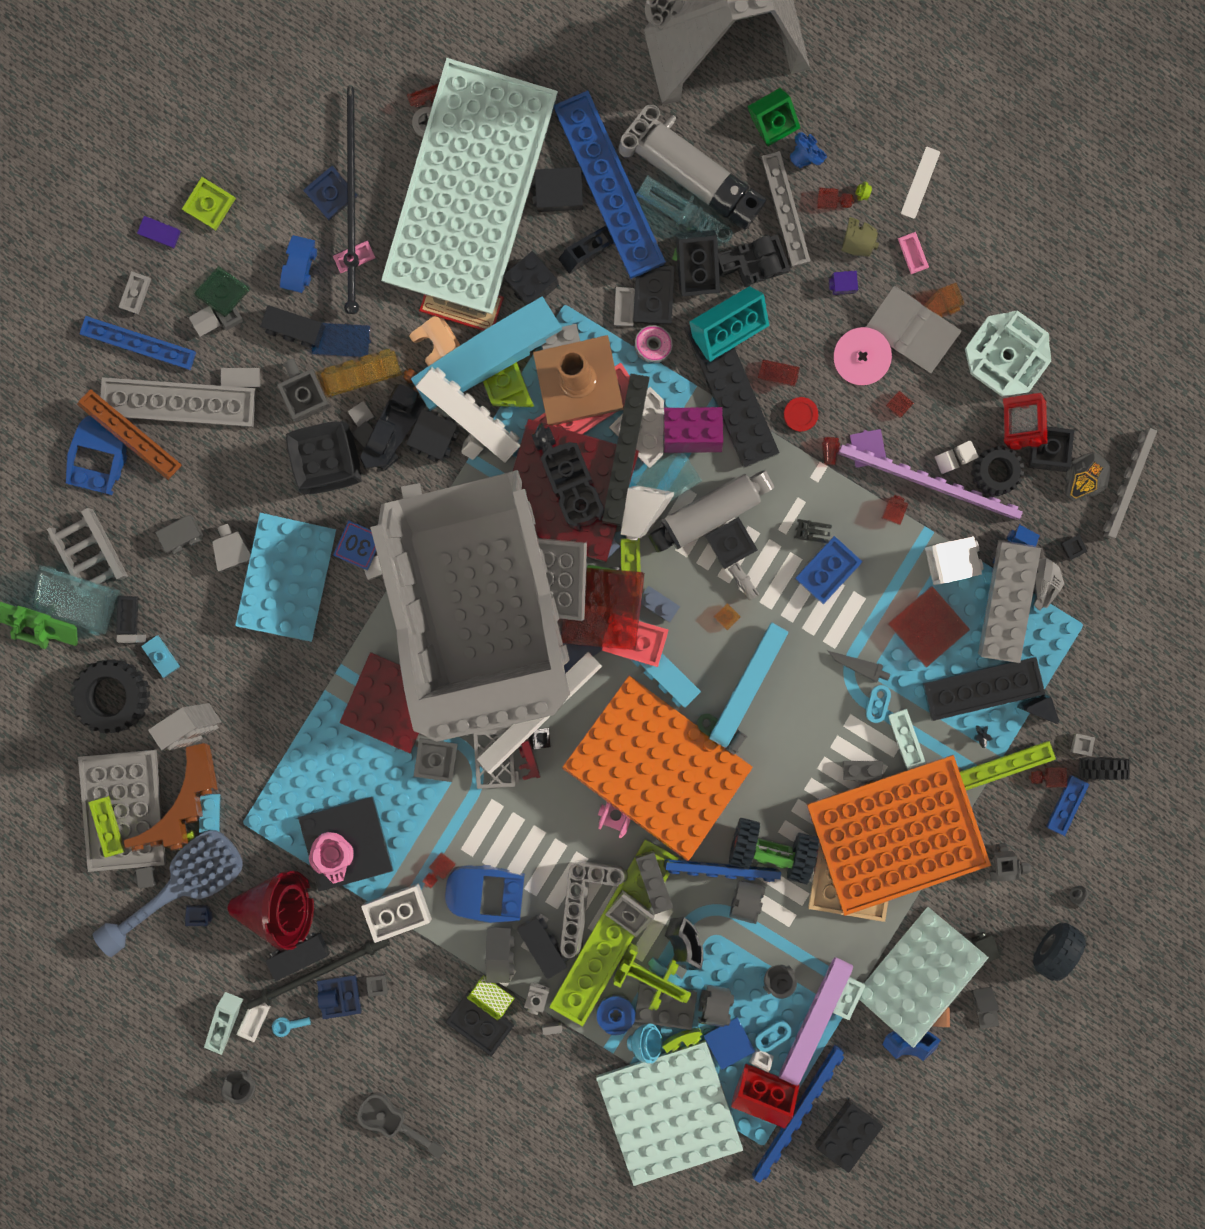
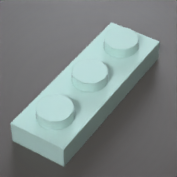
M907 709L889 714L888 718L906 769L909 770L926 764Z

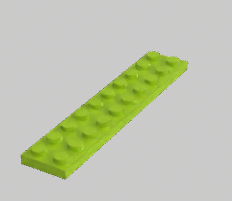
M644 839L635 856L654 850L664 882H666L670 873L663 867L664 859L678 860L679 858L649 840ZM635 857L627 869V880L617 886L549 1008L582 1027L634 938V935L606 916V912L622 890L648 909L652 906Z

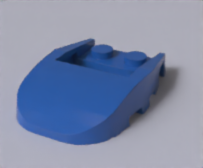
M90 415L79 423L67 454L66 484L113 495L111 490L115 480H119L121 470L127 460V446ZM78 446L114 454L110 475L74 466Z
M491 865L458 867L450 873L447 879L446 904L449 910L459 917L489 923L520 921L525 874L511 873L510 870L491 867ZM484 876L505 878L501 916L480 914Z

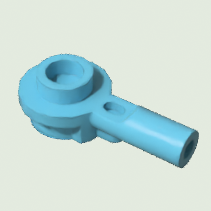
M279 1017L273 1022L272 1031L276 1036L284 1037L293 1028L311 1025L310 1017L294 1021Z

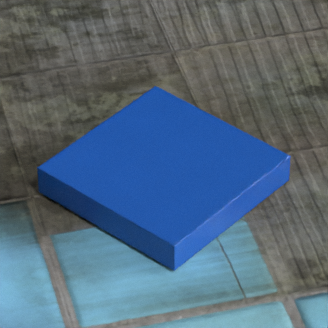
M737 1016L730 1020L729 1026L716 1027L703 1034L721 1070L756 1052Z

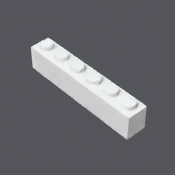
M431 367L417 383L416 388L505 463L520 447V441H518L520 438L513 431L509 433L504 429L505 425L496 418L494 420L490 417V412L484 406L479 407L474 403L476 400L470 394L466 393L465 395L459 390L461 387L453 380L451 382L445 378L446 374L441 369Z

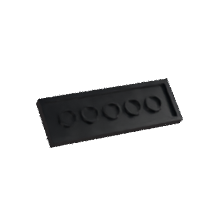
M1037 657L1023 659L1020 663L1010 662L923 683L931 721L1045 695Z

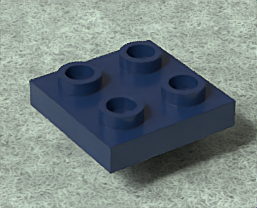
M356 974L317 981L318 1005L323 1019L361 1014Z

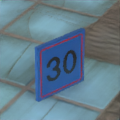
M348 520L333 556L368 571L376 553L372 532L370 529Z

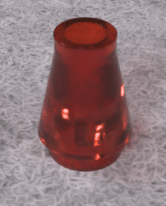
M824 437L822 442L824 464L836 465V458L840 447L838 437Z

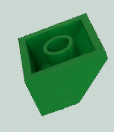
M781 87L747 106L752 121L767 147L801 128L791 97Z

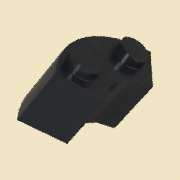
M685 917L671 918L665 937L670 940L673 946V960L686 970H701L703 964V945L700 946L697 929Z

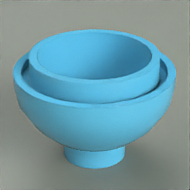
M643 1024L635 1030L633 1035L628 1037L627 1047L630 1051H633L636 1058L641 1062L654 1063L662 1050V1037L654 1024Z

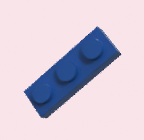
M1069 776L1046 828L1063 836L1066 835L1089 786L1088 783L1074 776Z

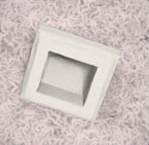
M953 449L935 456L941 474L959 468Z
M756 1048V1052L753 1053L749 1063L769 1072L774 1056Z

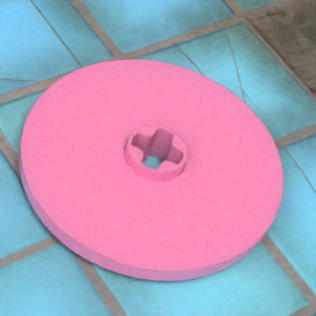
M861 327L848 331L840 338L834 350V364L838 373L843 379L855 385L875 383L886 374L891 364L892 353L887 339L880 332L871 328ZM859 352H861V353L866 352V353H867V355H866L867 360H866V361H864V360L859 361V360H858V358H859V354H858V353H859Z

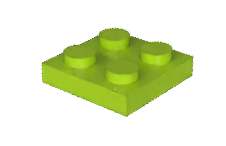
M201 177L182 210L216 231L236 198Z

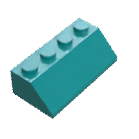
M751 286L689 321L693 339L708 361L714 360L770 326L764 294Z

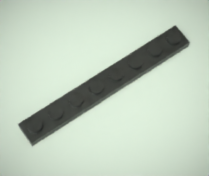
M630 374L602 523L622 525L650 377Z

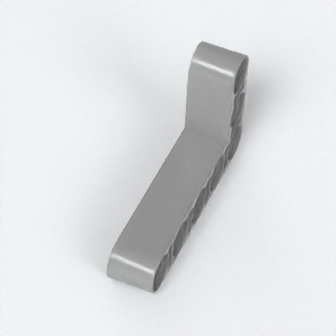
M579 861L570 866L560 947L564 957L572 958L582 950L589 882L611 886L622 884L628 877L627 871L623 867ZM577 866H580L583 869L582 876L577 874ZM596 868L601 870V878L595 876ZM614 871L620 873V881L614 879ZM575 885L580 887V895L574 892ZM572 905L578 906V914L572 911ZM571 924H574L576 926V933L571 932ZM569 943H571V944L574 945V947H575V951H574V952H570V951H569V949H568V944H569Z

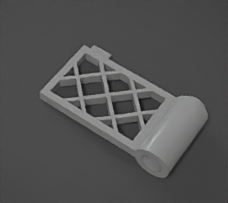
M512 725L473 733L477 789L515 787V783L519 782V771H515L514 752L510 755V760L505 766L503 764L500 765L502 769L496 776L493 773L490 774L493 779L490 783L481 784L480 777L486 770L477 760L492 742H495V739L500 734H504ZM478 735H486L491 739L485 748L478 743ZM506 770L511 775V782H502L498 776Z

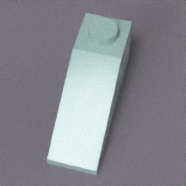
M227 992L224 993L216 1007L204 1048L222 1055L243 1001L242 998Z

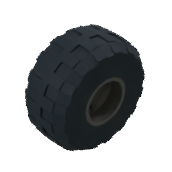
M1069 923L1054 925L1044 936L1034 953L1033 965L1035 970L1051 981L1063 980L1072 972L1084 953L1086 946L1084 934Z

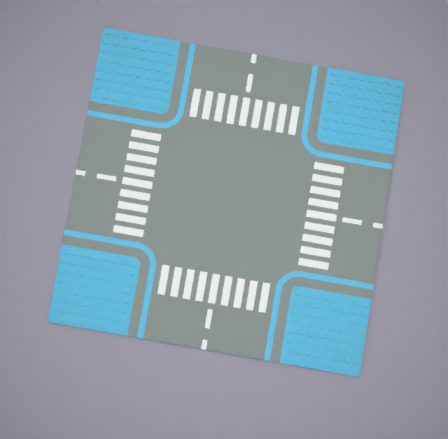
M564 305L556 316L561 327L577 324L580 341L608 335L614 365L622 363L629 375L632 373L650 377L648 388L651 387L664 400V408L717 407L710 393L661 363L643 361L638 357L634 346L569 306ZM542 345L537 347L535 351L543 350ZM532 355L521 373L534 406H501L493 418L494 420L496 418L505 425L504 429L509 433L513 431L520 438L518 440L520 444L528 419L534 420L545 413L534 355ZM623 410L616 412L583 435L617 444L618 436L609 427L623 414ZM723 422L722 452L664 453L663 435V456L650 469L638 458L629 488L639 485L674 492L673 498L649 534L663 527L661 519L742 474H746L750 478L754 474L766 470L775 486L774 489L760 496V504L737 516L758 549L756 552L738 561L744 573L751 578V583L759 592V595L750 601L743 590L736 585L737 582L728 571V568L723 569L705 538L706 535L737 517L678 550L672 545L668 549L657 553L648 538L649 534L640 538L641 595L647 586H650L679 605L680 608L670 623L640 604L638 600L641 596H633L636 613L619 611L627 618L669 630L662 653L701 691L686 708L682 705L678 707L671 700L673 696L669 692L665 694L658 687L660 683L655 678L653 680L649 679L643 673L646 669L642 665L637 667L629 658L601 651L593 657L602 667L560 707L555 715L550 716L538 728H549L551 745L549 748L532 749L541 775L540 778L534 777L523 780L522 776L527 775L530 770L526 768L519 769V766L527 763L526 758L521 757L518 747L514 751L515 771H519V782L515 783L516 786L477 789L473 734L443 740L444 742L458 743L452 782L414 777L419 738H430L419 733L412 752L408 753L340 723L370 652L400 664L397 629L386 590L243 823L248 828L311 866L298 817L373 796L394 871L342 886L366 901H371L419 883L432 920L430 923L413 930L485 975L487 928H511V936H515L514 948H511L510 951L514 952V975H510V983L500 984L524 999L527 998L531 982L550 987L544 1007L545 1012L627 1063L633 1064L640 1060L636 1058L633 1051L628 1049L627 1039L630 1035L634 1034L637 1028L646 1023L634 1022L632 1027L624 1034L610 1035L597 1022V1008L604 998L620 995L629 999L636 1011L639 983L642 981L626 975L621 988L613 984V977L622 961L621 959L582 1027L549 1008L579 954L568 958L567 968L547 980L517 931L518 926L536 915L540 919L543 917L548 925V933L555 936L559 943L556 946L561 952L568 873L570 866L574 863L585 861L623 867L627 871L644 839L677 856L678 860H685L633 820L630 821L628 830L622 838H619L620 831L603 825L600 830L598 822L601 816L598 815L601 805H606L607 801L562 768L628 676L638 681L696 725L698 718L702 714H711L719 719L770 623L772 622L788 631L785 641L737 728L748 737L739 747V752L735 754L753 768L689 860L729 864L732 841L740 818L760 823L759 839L793 847L794 840L799 832L817 837L806 804L859 787V782L843 780V761H883V778L906 771V766L888 718L889 714L907 709L925 762L929 763L954 755L960 772L1004 756L1030 714L1017 708L1019 703L1028 699L931 721L923 683L1010 663V661L984 658L978 654L993 568L983 562L984 569L982 570V575L933 585L925 548L950 541L773 432L771 434L780 453L743 468ZM484 446V449L475 459L468 458L451 487L512 472L519 448L504 463ZM797 519L831 524V529L815 527V529L830 532V536L814 534L813 537L830 540L835 536L863 561L825 604L818 601L795 577L827 543L795 539L794 536L797 533L795 528L798 527L799 523ZM804 523V529H807L806 523ZM622 525L617 526L614 540L620 545V548L607 562L586 557V567L588 565L604 568L621 567L620 539H626V535H621ZM1033 593L1021 660L1037 657L1045 689L1081 631L1083 624L1052 604L1048 608L1043 607L1039 611L1033 605L1035 594ZM585 603L583 622L601 648H603L606 635L603 633L605 629L602 626L618 610ZM728 610H729V611H732V612H733V618H732L731 620H727V619H725V617H723L722 620L726 623V624L724 625L723 622L720 620L721 617H722L724 614H726V617H727V618H730V617L732 616L731 613H729V612L727 613L726 611H728ZM559 619L557 621L559 631H563L577 620ZM828 651L882 664V671L890 673L889 680L886 681L879 678L877 683L873 682L871 679L836 662ZM877 685H884L891 692L887 713L882 722L873 723L866 717V708L871 690ZM879 691L877 697L882 698L883 692ZM876 709L872 711L874 717L878 715V710ZM707 719L704 720L703 725L705 727H708L710 725V721ZM976 726H980L981 729L988 726L987 734L992 737V740L987 741L986 748H982L979 741L974 740V736L978 734ZM478 735V743L485 748L491 739L486 735ZM510 756L502 763L504 766L509 762ZM497 767L492 773L496 776L502 767ZM506 770L498 776L502 782H511V775ZM486 771L480 776L481 784L490 783L493 779ZM986 784L966 790L971 807H973ZM617 809L610 813V817L613 820H619L622 815ZM754 857L750 866L778 868L781 871V880L775 879V882L763 881V878L746 880L743 876H737V879L726 878L725 875L719 874L718 877L706 876V873H699L698 876L688 875L687 872L680 871V874L670 873L665 885L673 908L654 914L655 917L637 937L634 936L631 943L637 945L638 953L633 962L649 970L648 962L654 957L668 967L674 958L673 946L670 940L665 937L670 919L680 917L688 919L699 933L697 936L700 946L703 945V964L701 970H686L678 966L676 974L683 980L679 987L697 990L692 1028H700L702 1032L700 1041L705 1040L703 1034L718 1027L700 1024L698 1021V1017H702V1012L698 1011L701 992L706 990L704 985L729 988L731 995H734V1004L729 1009L731 1019L736 1016L738 1017L754 1049L757 1048L755 1038L759 1032L778 1020L786 1021L791 1028L790 1037L767 1052L774 1056L769 1073L779 1076L780 1070L833 958L837 957L852 964L853 970L850 977L864 983L921 890L889 900L885 922L808 909L815 866L807 885L787 880L788 867L779 868L769 862L763 864L754 859ZM468 865H491V867L507 869L511 873L519 875L524 873L520 921L489 923L453 914L445 900L446 883L450 873L458 867ZM577 866L576 872L578 875L582 876L583 869L580 866ZM596 868L595 876L597 878L602 877V872ZM614 871V879L620 881V873ZM484 876L480 914L501 916L505 878ZM738 880L766 887L764 897L761 899V903H763L762 910L758 915L756 924L737 920L729 916ZM589 882L582 948L617 886ZM575 885L574 892L578 895L581 894V889ZM572 905V911L575 914L579 913V908L576 905ZM571 924V932L576 933V926L574 924ZM569 943V944H568V949H569V951H570V952H574V951H575L574 945L571 944V943ZM775 965H785L787 967L789 965L794 970L797 987L790 997L784 999L775 998L764 990V976L770 967ZM538 998L532 1000L533 1003L538 1004L540 1002ZM614 1010L610 1014L611 1018L614 1017L613 1020H618V1017L621 1016V1012L618 1013V1010ZM832 1013L799 1083V1088L843 1017ZM655 1025L661 1034L662 1042L678 1032L687 1030ZM779 1027L777 1029V1032L782 1033L784 1031L783 1027ZM763 1038L761 1042L767 1043L768 1038ZM683 1041L680 1042L681 1046L679 1048L686 1046ZM708 1046L737 1131L756 1143L765 1145L777 1125L731 1107L734 1092L745 1064L759 1068L749 1063L753 1053L721 1070ZM662 1047V1050H661L660 1055H661V1054H664V1053H667V1052L663 1049V1047Z

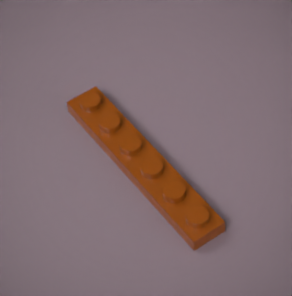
M90 389L78 401L77 405L167 480L182 466L93 390Z

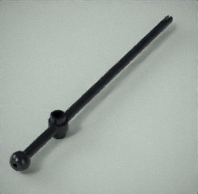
M348 86V252L343 258L345 265L348 267V301L344 305V310L347 314H357L359 304L355 298V268L359 265L360 260L355 253L354 87H352V95L350 96V88Z

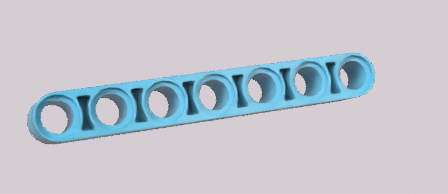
M772 622L770 623L711 732L710 740L727 748L788 635L787 630Z

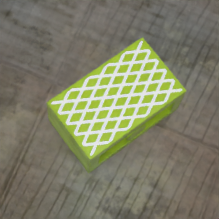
M483 975L471 990L467 999L498 1021L508 1009L514 997L495 983H487L486 977Z

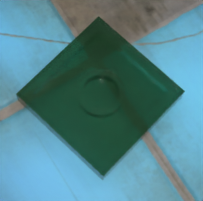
M218 266L194 294L198 299L226 318L250 290L247 285Z

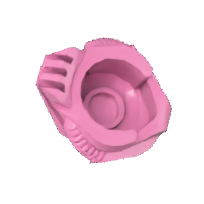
M326 832L317 837L313 842L309 862L313 870L319 874L323 873L334 884L344 880L346 868L353 860V848L341 835Z

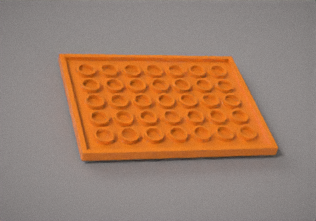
M628 676L562 768L674 852L689 861L753 767L736 754L733 755L727 751L725 747L710 740L709 736L700 731L696 724L631 676Z
M954 755L806 804L844 916L991 866Z

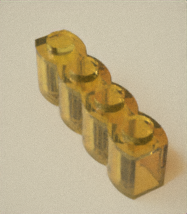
M385 349L379 352L380 355L374 357L366 355L361 357V361L358 362L350 360L342 363L343 366L339 368L335 366L325 368V372H322L321 376L327 395L329 397L336 396L402 375L395 351Z

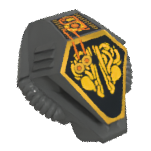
M1087 453L1072 460L1071 467L1065 475V479L1068 482L1065 487L1066 497L1075 502L1085 496L1092 497L1103 492L1108 487L1110 466L1106 459L1096 453Z

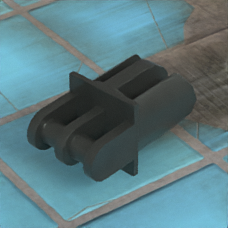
M797 519L799 523L798 527L795 528L797 530L796 536H794L795 539L829 543L828 539L813 537V535L830 536V532L818 530L815 527L831 529V524ZM804 523L807 524V529L803 528Z

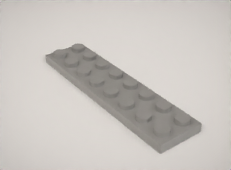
M102 377L100 397L125 418L254 427L255 388Z

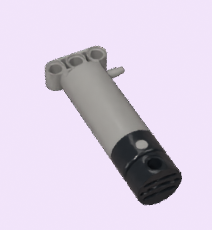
M650 104L644 107L622 135L618 148L619 153L624 157H631L634 153H637L725 218L730 217L729 221L743 231H746L761 211L767 199L754 189H749L746 183L672 131L670 128L676 120L674 115H671L663 124L658 121L660 111L657 106ZM646 115H651L654 118L650 119ZM635 129H640L643 132L639 133ZM624 143H629L632 147H627Z

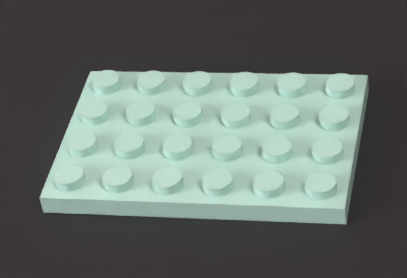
M927 907L865 981L864 984L866 986L859 1000L914 1048L989 957Z

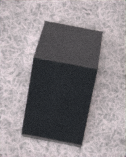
M1049 695L1032 697L1019 703L1017 708L1055 724L1059 723L1052 697Z

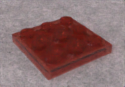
M930 586L888 623L924 667H928L970 630L933 586Z

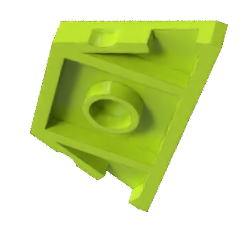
M517 362L483 381L493 406H534Z

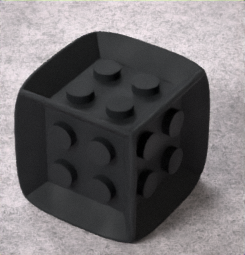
M345 421L317 424L286 434L291 469L300 493L304 495L323 493L362 482L354 438L351 434L350 426Z

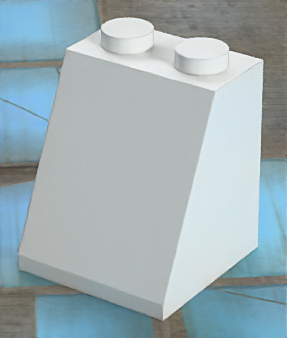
M639 485L628 488L621 535H626V539L638 540V538L649 534L673 498L674 492Z
M974 537L925 548L933 585L982 575V570L984 569L983 562L978 558L979 544L977 540H974Z

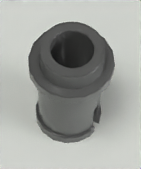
M737 729V732L725 749L735 755L736 752H739V747L748 736Z

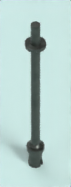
M388 938L374 943V940H368L365 942L364 947L270 992L263 989L261 991L262 996L247 1002V1007L250 1010L263 1003L270 1006L272 1004L271 999L365 954L372 956L376 951L390 946V941Z

